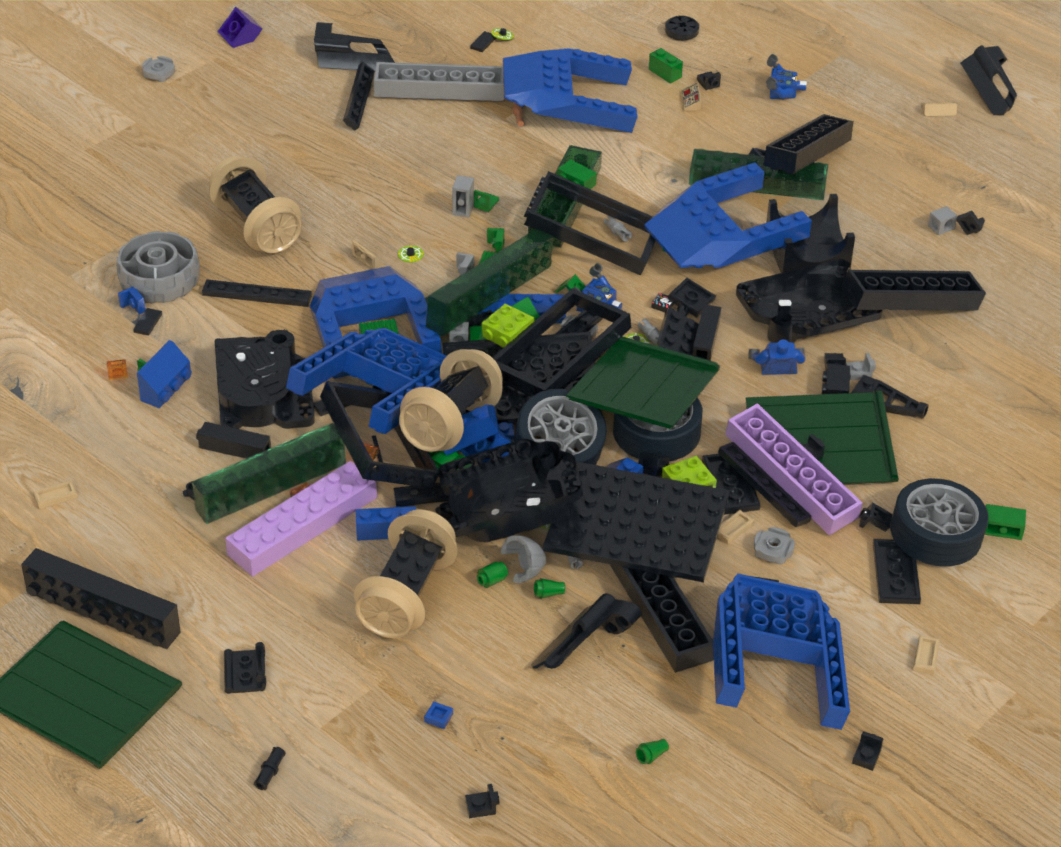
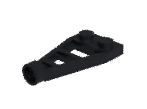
M865 375L861 377L851 392L870 393L882 391L889 396L887 401L884 402L886 412L924 418L929 404L918 402L886 383ZM895 399H898L906 405L902 407L891 404Z

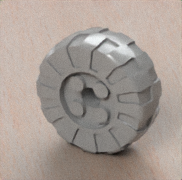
M154 231L130 239L119 250V257H117L116 262L117 276L122 289L126 290L134 286L143 296L146 303H165L185 296L196 286L200 275L199 257L193 243L188 238L174 232Z

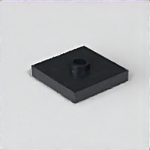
M686 278L668 295L667 299L677 306L684 305V310L687 307L689 309L688 313L697 318L702 313L703 305H710L715 300L716 295L691 279Z

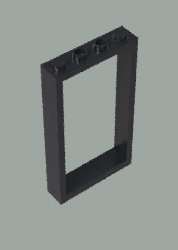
M548 171L546 177L542 176L533 195L535 197H532L529 207H527L524 217H526L524 225L636 274H642L656 241L651 234L639 258L536 213V210L546 189H549L647 233L649 232L644 228V224L653 216Z
M572 288L493 357L501 370L502 383L530 397L550 389H565L632 328L630 313ZM574 306L613 322L546 384L506 366Z
M326 381L320 398L362 478L433 489L439 476L438 468L428 451L415 447L406 439L400 424L394 429L415 467L372 461L343 404L372 409L375 404L392 393L381 389Z

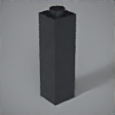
M703 305L692 356L711 361L722 307Z
M204 422L196 434L200 449L265 463L271 452L270 436L209 422Z

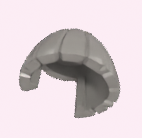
M519 535L510 536L504 541L501 554H519V564L525 571L515 574L513 582H526L541 572L546 563V554L537 542Z

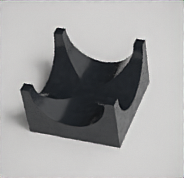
M830 194L825 206L814 215L809 216L812 220L810 237L794 243L791 238L784 239L782 247L772 250L781 273L839 259L848 261L851 269L855 235L852 232L846 233L844 239L842 237L838 220L837 194ZM776 199L769 200L766 223L785 217L778 211Z

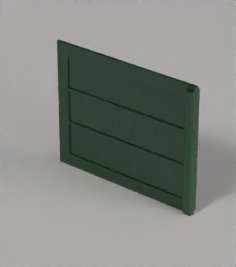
M622 336L581 378L566 397L571 401L670 429L676 425L720 370V365L713 361Z
M882 391L745 398L746 409L758 403L802 446L808 443V438L811 434L821 439L825 449L823 458L818 461L842 484L898 482V472Z
M60 621L0 678V713L87 760L100 769L180 689L182 681L66 621Z

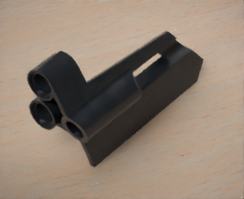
M316 23L314 44L320 68L357 70L358 65L361 62H365L375 71L377 62L395 63L381 39L332 33L333 23ZM350 43H371L378 53L355 52L351 49Z
M981 45L960 64L993 115H1004L1007 110H1011L1017 98V93L1001 66L1006 62L1007 58L999 46L984 47ZM996 74L999 75L1009 91L1005 99L993 83V76Z
M607 593L602 594L591 606L585 608L531 664L532 668L537 669L542 665L550 669L559 667L600 625L609 634L617 635L623 633L642 616L640 608L632 602L615 599Z

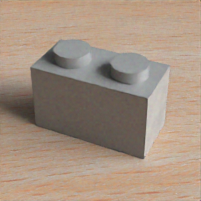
M457 175L452 187L453 215L470 217L474 207V178Z

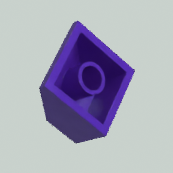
M235 7L217 32L231 47L235 48L254 42L262 28L248 13Z

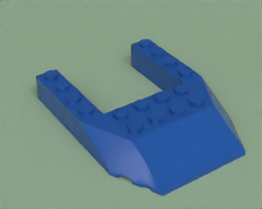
M570 48L536 51L503 58L504 98L515 102L521 107L525 105L531 108V112L535 114L632 133L637 120V109L631 105H621L615 102L573 95L572 75L627 85L632 71L631 61L627 59H619L610 55L605 56L595 52H585L580 49Z
M752 163L696 181L661 208L644 224V228L680 268H702L703 265H713V268H720L782 247L784 239L791 238L794 243L810 237L812 220L803 211L742 231L717 203L763 188L764 171L756 163Z
M386 266L319 281L310 304V310L323 348L342 337L339 327L406 313L417 342L442 353L441 339L423 293L414 283L392 267ZM341 371L337 375L333 376V379L346 377L350 375L344 371Z
M386 328L365 330V334H358L356 331L350 332L292 366L289 370L286 388L293 391L294 394L303 396L341 371L348 373L352 377L364 380L369 385H375L383 391L392 394L372 407L368 427L375 429L378 433L386 434L399 425L400 405L403 397L409 391L418 387L435 389L441 383L440 368L447 355Z
M737 573L717 601L713 637L716 704L737 708L745 690L742 650L815 665L821 726L842 730L850 713L840 622L837 618H832L829 613L830 608L822 601V597L816 590Z

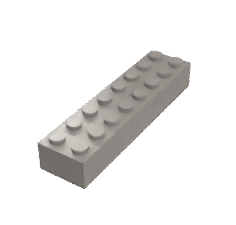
M377 62L374 77V96L381 98L504 101L503 66Z

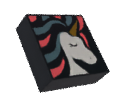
M658 293L651 304V308L665 312L668 307L672 308L674 303L667 299L668 295Z

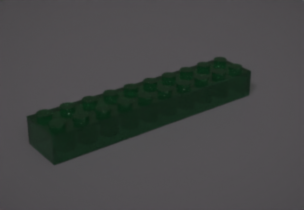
M535 229L428 296L426 328L444 336L548 269L552 264L551 256L554 248V236Z

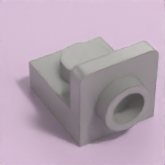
M458 252L456 254L458 273H460V281L467 282L474 271V255Z
M865 353L864 361L846 363V365L850 366V380H860L863 375L872 377L873 371L876 369L875 360L871 358L870 353Z

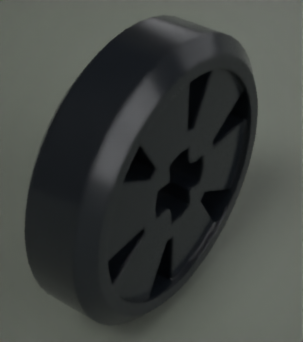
M675 16L666 21L665 32L669 37L676 40H690L699 34V23L688 16Z

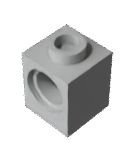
M947 206L930 212L928 227L937 235L954 230L957 215Z
M450 322L449 342L468 341L469 322Z

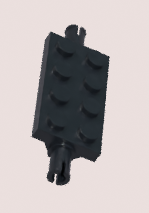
M684 305L678 306L677 311L668 307L665 311L656 346L692 356L699 324L687 317L689 309L686 307L684 311Z

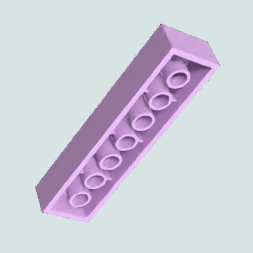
M758 403L728 419L725 435L795 499L828 535L833 534L859 518L863 503Z
M349 461L226 537L227 555L253 577L353 514L355 509H360L377 498L376 481L363 479L356 465Z

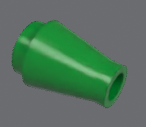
M543 578L534 582L535 597H540V599L565 594L564 582Z
M665 739L641 743L636 748V757L642 764H651L669 750V745Z

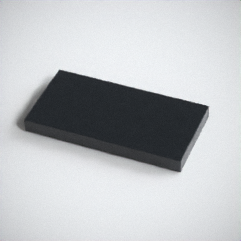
M719 454L702 456L703 464L717 480L716 488L730 490L724 515L734 514L739 510L742 512L760 510V503L754 487Z
M873 539L879 603L920 605L921 595L916 559L903 552L895 540Z

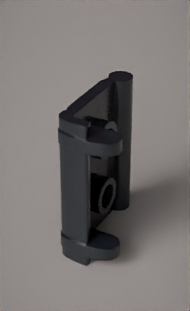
M262 642L255 644V650H224L225 693L265 690V645Z

